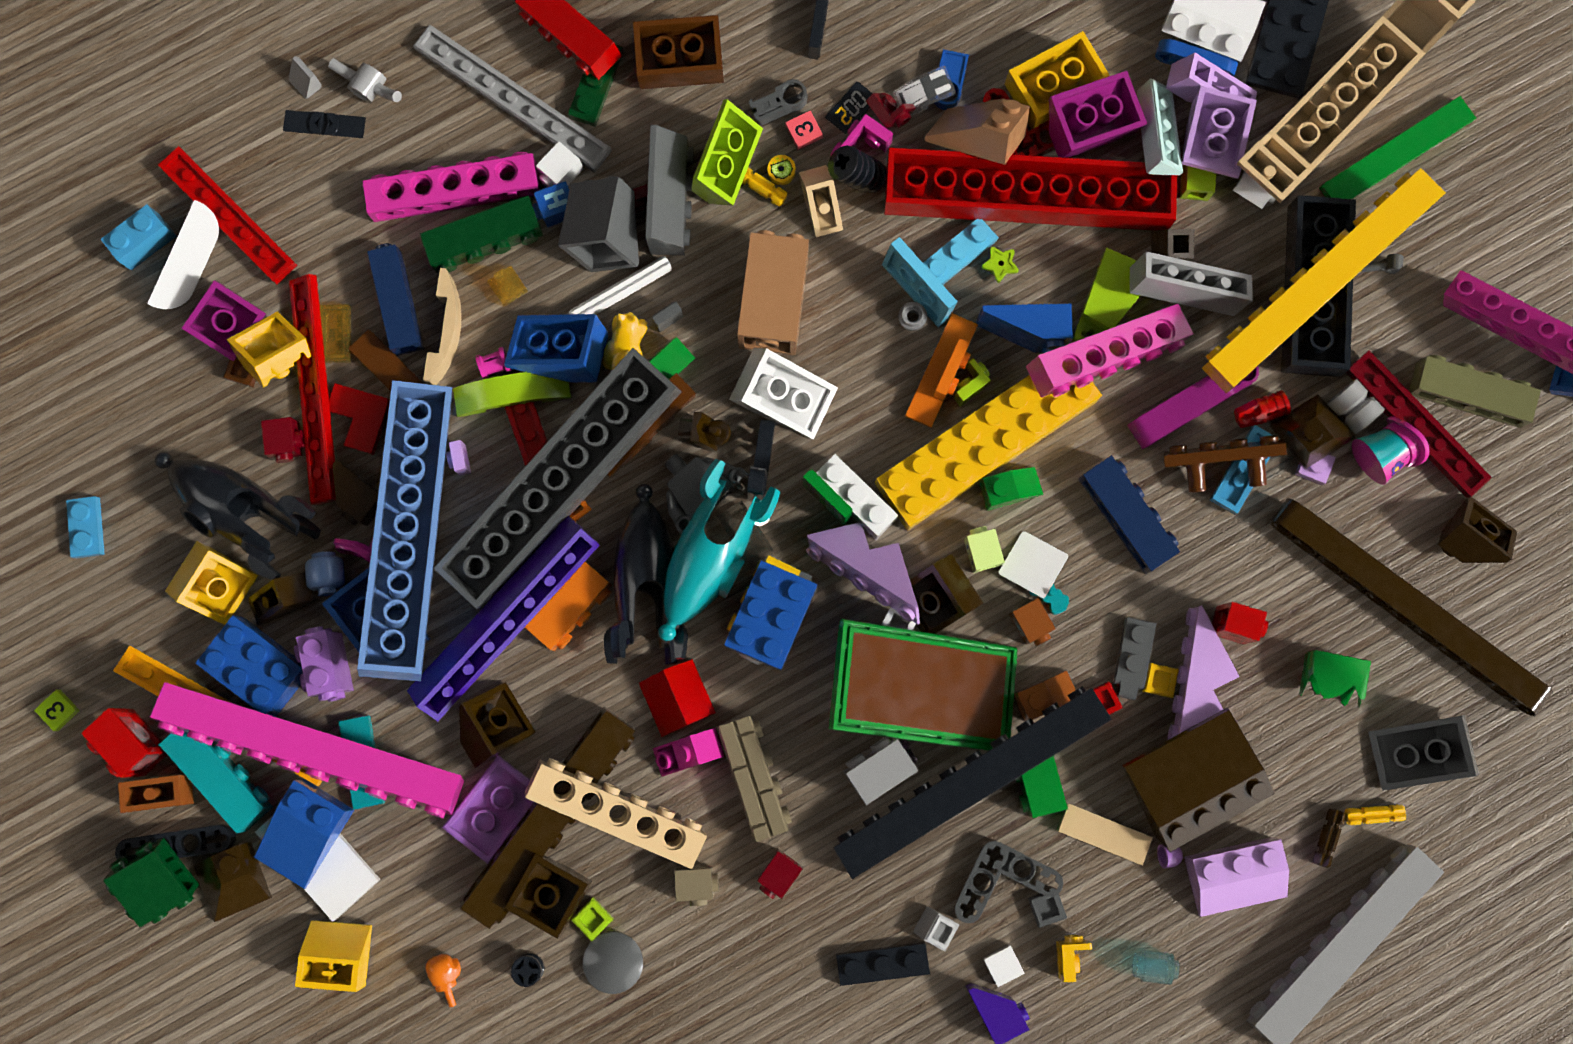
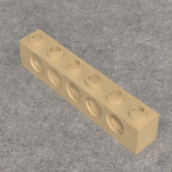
M549 758L547 762L539 760L524 792L525 798L685 867L693 868L707 838L706 833L701 829L702 824L686 818L684 822L674 818L675 813L662 806H659L657 810L647 806V800L632 794L630 798L619 794L621 789L604 782L603 786L593 783V777L577 770L575 774L564 770L565 765L554 759ZM557 782H569V791L563 795L555 793L553 789ZM585 794H597V802L590 807L584 806L581 801ZM615 805H623L625 807V813L620 818L609 816L611 808ZM642 817L652 818V825L646 830L637 828V823ZM675 828L679 830V836L675 841L668 842L664 840L665 833L669 829Z

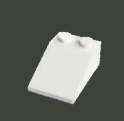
M753 348L729 400L766 419L776 421L777 424L805 437L814 439L838 388L767 348Z

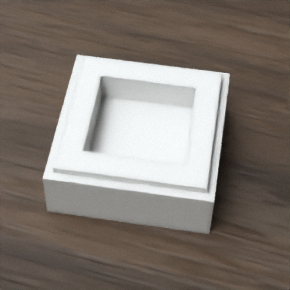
M1010 945L983 958L997 987L1025 974Z

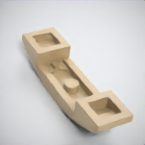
M440 268L436 297L441 303L446 304L439 353L427 352L423 381L429 385H437L446 374L455 356L461 332L459 294L455 282L446 268Z

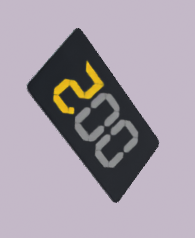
M856 82L825 118L841 132L847 134L854 121H859L869 110L870 106L866 100L873 93L861 83Z

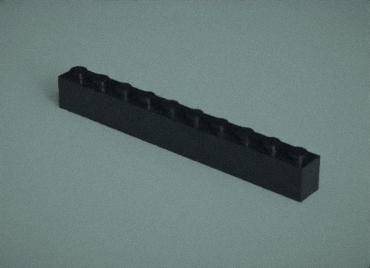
M1081 686L1067 695L1070 701L1064 705L1059 706L1055 702L1041 711L1044 717L1038 721L1033 722L1031 718L1016 727L1017 734L1010 738L1006 734L1000 736L990 743L992 746L991 750L984 754L978 750L966 757L964 760L967 764L962 768L956 770L954 766L939 774L941 781L932 786L929 782L924 783L913 790L916 796L907 802L902 797L888 806L890 812L880 818L879 814L876 813L862 822L865 827L855 833L853 829H850L837 837L840 843L833 848L850 877L854 879L1112 720L1092 688L1085 690Z

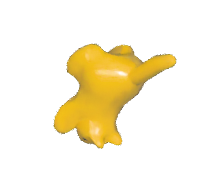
M631 312L619 313L613 317L612 339L604 348L602 364L606 369L613 370L632 348L642 355L640 342L647 331L648 325L645 319L638 320Z

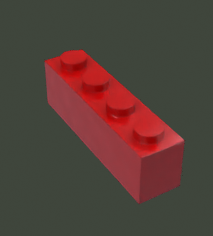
M565 0L514 1L521 11L518 14L520 18L530 27L533 24L539 28L537 32L548 43L553 40L557 44V50L566 59L574 58L576 60L575 65L586 76L591 73L599 80L622 56L615 43Z

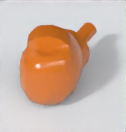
M439 954L427 961L426 973L436 992L444 991L448 1006L454 1007L456 1002L451 988L457 984L456 978L461 972L460 962L457 958H451L448 954Z

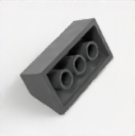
M650 125L646 240L651 255L685 256V246H690L691 230L686 229V219H691L692 202L687 201V191H692L693 174H688V164H693L694 147L689 146L687 136L658 125Z

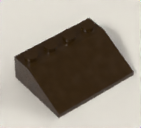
M1228 708L1219 711L1122 765L1155 837L1169 852L1275 794L1263 766Z

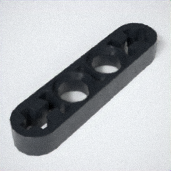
M221 824L127 838L118 843L115 849L116 859L122 856H126L128 859L131 855H126V849L130 847L138 848L145 843V840L146 842L151 841L153 844L160 838L166 840L179 858L218 853L234 846L236 834L230 826ZM219 830L221 835H226L227 837L226 841H223L222 844L220 842L207 843L206 837L219 835ZM188 834L194 835L198 840V846L194 851H188L184 847V839Z

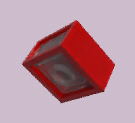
M108 708L81 733L87 740L86 746L94 754L102 756L107 762L105 764L106 768L116 777L146 776L167 756L165 751L158 745L162 740L134 709Z

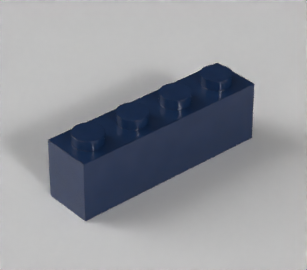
M1111 455L1084 473L1078 480L1144 574H1147L1180 552L1177 548L1179 543L1170 531L1166 532L1160 524L1162 520L1158 512L1153 507L1149 508L1143 500L1144 493L1136 483L1132 484L1126 476L1127 469L1119 459L1115 460Z

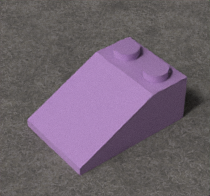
M1200 86L1191 104L1186 125L1182 165L1238 179L1241 167L1237 165V162L1245 154L1257 100Z

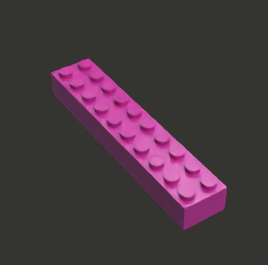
M166 682L163 684L150 718L159 722L157 727L165 732L180 737L183 736L184 732H187V737L212 746L213 741L218 742L217 746L225 751L241 755L242 750L247 751V756L270 764L273 759L277 761L276 765L295 773H299L302 768L307 770L306 774L310 775V777L324 782H328L331 777L337 779L335 783L343 788L357 791L358 787L366 788L365 793L372 797L386 800L387 796L395 798L394 802H397L398 805L414 810L417 804L425 807L424 811L427 814L443 819L445 814H453L464 784L461 775Z

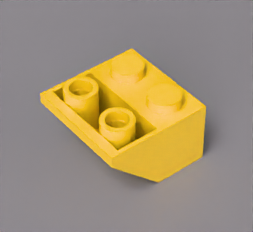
M312 920L298 955L295 987L357 992L366 986L372 925Z

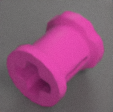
M503 346L491 354L475 356L483 379H488L489 375L504 370L506 372L512 371V369L506 368L504 365L507 354Z

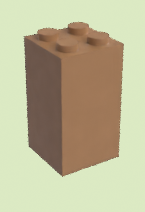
M759 230L757 233L751 232L737 333L739 349L767 348L774 353L796 355L808 263L809 239H804L799 234H787L786 237L777 236L774 232Z

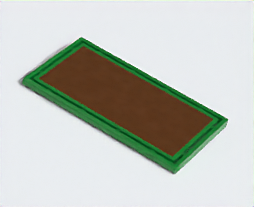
M841 619L838 629L828 730L989 751L992 749L990 744L992 741L1004 734L1008 738L1011 737L1018 649L1012 646Z

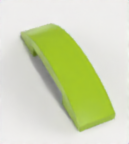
M527 372L483 379L453 388L457 417L486 413L488 409L540 400L544 403L571 398L569 382Z

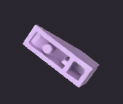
M1193 53L1171 65L1166 85L1167 90L1191 103L1200 86L1254 100L1257 95L1256 90L1197 53Z

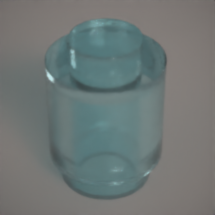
M1143 950L1141 953L1135 952L1132 962L1133 977L1140 978L1143 982L1171 985L1173 979H1178L1179 961L1174 960L1172 953Z

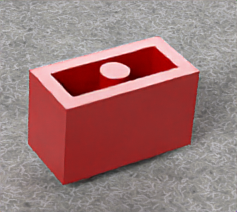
M1229 602L1216 607L1212 625L1220 638L1240 644L1258 642L1260 638L1265 636L1268 629V621L1265 620L1267 612L1236 602Z

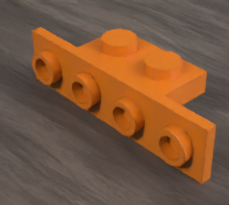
M954 313L951 314L905 417L932 428L946 395H953L958 385L959 379L954 378L958 368L964 370L971 356V353L966 352L978 324Z

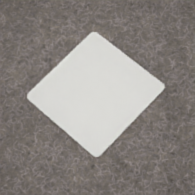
M1023 531L999 570V574L1039 597L1045 598L1067 561L1068 554Z

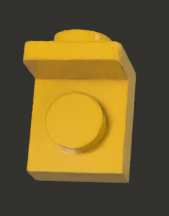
M1065 935L1064 941H1056L1058 978L1063 982H1076V973H1080V959L1078 954L1074 953V950H1091L1092 943L1088 940H1083V935Z

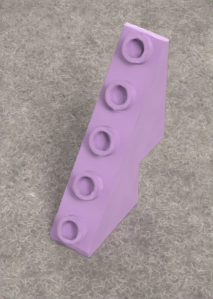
M861 522L807 535L809 547L806 551L813 560L821 561L828 565L833 573L838 576L843 575L860 591L866 590L883 606L892 607L898 611L904 620L920 624L918 604L899 543L869 550Z
M1202 605L1189 608L1187 611L1186 625H1189L1188 637H1184L1181 647V653L1185 654L1183 666L1179 667L1177 683L1180 684L1179 695H1175L1172 711L1176 715L1174 725L1171 724L1169 727L1168 740L1223 710L1213 690L1239 677Z

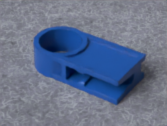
M943 49L939 70L943 69L945 71L951 88L957 93V98L951 102H944L937 95L934 96L933 102L938 108L947 110L958 105L969 58L968 54Z

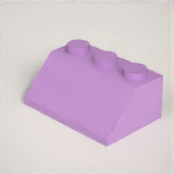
M1270 837L1184 857L1199 917L1288 897L1289 868L1281 839Z

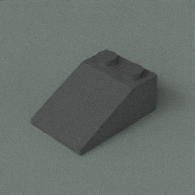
M1465 715L1368 732L1382 791L1479 775Z

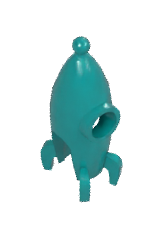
M715 459L701 479L700 494L704 500L685 527L674 548L667 568L664 590V610L667 623L662 625L658 631L659 637L663 641L673 640L676 636L675 628L677 625L688 622L697 616L718 596L727 597L745 562L741 558L750 540L754 525L760 526L767 523L778 502L780 491L770 486L762 501L758 497H754L734 538L726 544L711 542L705 535L704 527L727 482L720 479L726 463L719 459Z

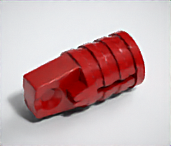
M1283 390L1253 399L1234 409L1235 420L1240 428L1263 424L1291 414L1290 402Z

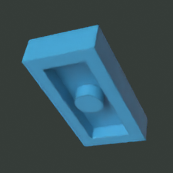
M93 496L66 500L71 558L105 555L100 498Z

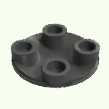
M619 931L604 933L596 937L588 945L583 957V970L589 983L597 990L608 994H617L630 989L639 979L644 966L642 952L638 944L631 937Z

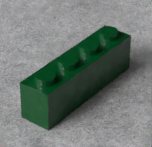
M529 196L419 233L429 263L436 273L440 271V268H446L448 272H452L457 269L458 265L467 262L469 264L478 263L484 259V256L492 253L503 254L510 251L512 246L521 243L523 245L532 244L538 240V237L544 236Z

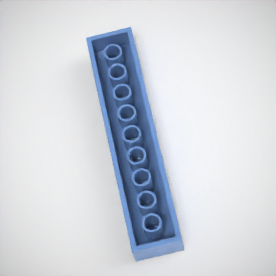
M392 380L357 666L359 677L421 681L452 402V387Z

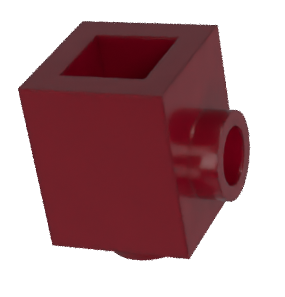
M291 417L261 421L265 456L275 460L276 463L292 462L293 457L303 456L302 447H305L304 433L300 430L298 421Z

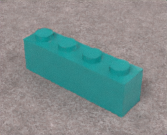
M184 732L182 737L170 734L158 744L236 833L247 832L273 808L268 801L270 797L267 792L260 786L255 787L249 780L251 777L249 772L242 765H236L229 757L231 752L218 747L216 741H213L212 746L194 741V739L187 737V732Z

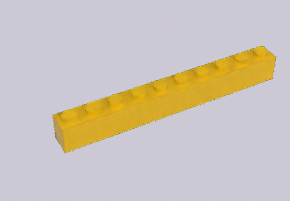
M1422 168L1413 175L1409 172L1403 175L1394 184L1398 188L1394 193L1390 194L1386 191L1373 203L1377 208L1371 214L1365 210L1352 222L1356 227L1350 233L1344 229L1332 240L1335 246L1329 252L1324 248L1311 259L1314 264L1313 267L1308 271L1303 267L1290 279L1293 283L1290 288L1285 290L1281 287L1269 298L1272 304L1267 309L1260 306L1248 317L1251 323L1245 329L1239 325L1226 337L1230 342L1223 349L1217 345L1205 356L1209 362L1202 369L1225 393L1242 381L1446 193Z

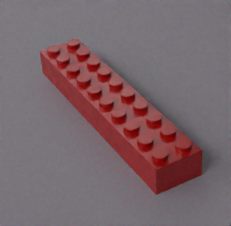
M889 148L884 215L967 220L982 219L984 221L1155 231L1170 229L1176 220L1177 175L1148 174L1145 162L1011 155L1004 165L958 151Z

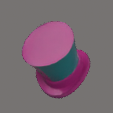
M1393 416L1386 419L1388 425L1383 427V430L1354 439L1352 442V452L1358 465L1372 480L1381 485H1385L1404 466L1417 467L1423 464L1429 456V445L1423 434L1409 423Z

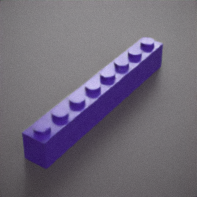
M567 516L422 673L421 681H415L410 686L407 692L416 707L438 722L600 546L593 537L572 518Z

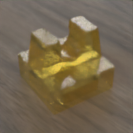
M512 266L506 269L502 268L493 274L494 277L487 280L504 307L528 292Z

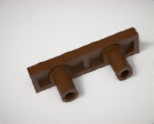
M1277 435L1260 437L1259 442L1248 443V439L1242 438L1230 440V445L1217 446V442H1204L1199 444V448L1187 449V445H1174L1169 447V451H1164L1165 467H1186L1188 489L1192 493L1206 491L1204 465L1213 462L1242 459L1247 462L1249 486L1267 485L1265 459L1272 456L1287 455L1286 442L1284 439L1278 440Z

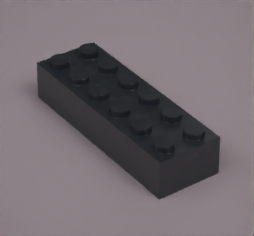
M1298 195L1288 205L1285 290L1293 285L1290 279L1304 267L1308 271L1314 266L1311 259L1322 249L1325 248L1329 252L1335 246L1332 240L1344 229L1350 233L1355 228L1352 222L1356 217V199ZM1353 279L1282 343L1281 373L1339 377L1350 370Z

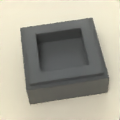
M672 302L654 314L652 319L656 328L661 332L684 316L678 303Z
M1037 894L1027 898L1038 928L1067 919L1059 894L1053 897Z

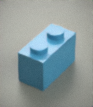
M146 204L102 237L101 241L118 262L132 271L177 236L162 216Z

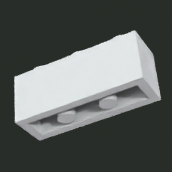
M836 454L816 472L853 509L852 517L857 522H861L863 528L875 540L897 519L898 514Z

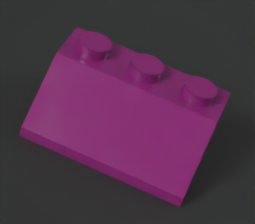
M1127 71L1053 95L1049 98V135L1058 157L1068 158L1134 135L1147 125Z

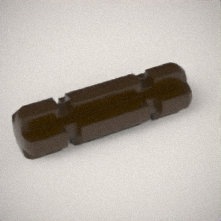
M1337 809L1328 810L1325 818L1328 822L1323 825L1317 844L1319 850L1315 851L1313 857L1314 864L1325 868L1331 866L1333 859L1331 853H1335L1342 830L1339 827L1344 824L1346 818L1344 812Z

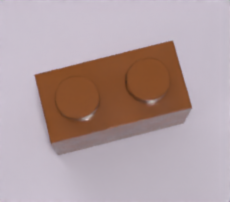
M185 774L118 783L120 813L194 804L193 784Z

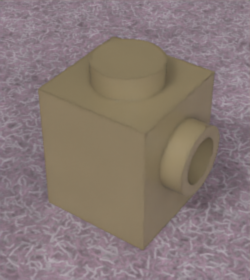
M712 866L693 867L692 869L676 868V902L689 901V906L707 905V900L713 899L714 892H719L718 873H713Z

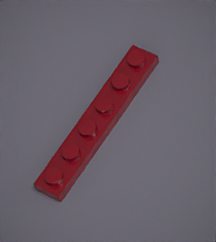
M1370 350L1365 352L1350 366V370L1345 372L1353 381L1357 379L1368 390L1367 395L1369 398L1374 397L1385 409L1383 412L1388 417L1399 418L1423 434L1429 445L1428 459L1466 498L1472 497L1492 478Z

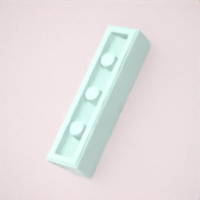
M1150 78L1137 91V98L1147 121V125L1141 129L1146 172L1152 175H1181L1183 168L1173 94L1166 89L1165 85Z

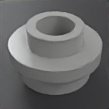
M908 302L901 307L898 319L903 328L915 331L925 325L927 312L920 303ZM909 313H915L918 316V319L916 321H910L907 318V315Z

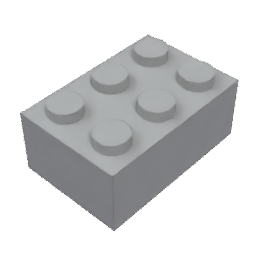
M884 737L870 746L873 752L865 757L863 754H858L845 763L848 768L843 772L866 805L918 771L898 739L890 740L889 737Z

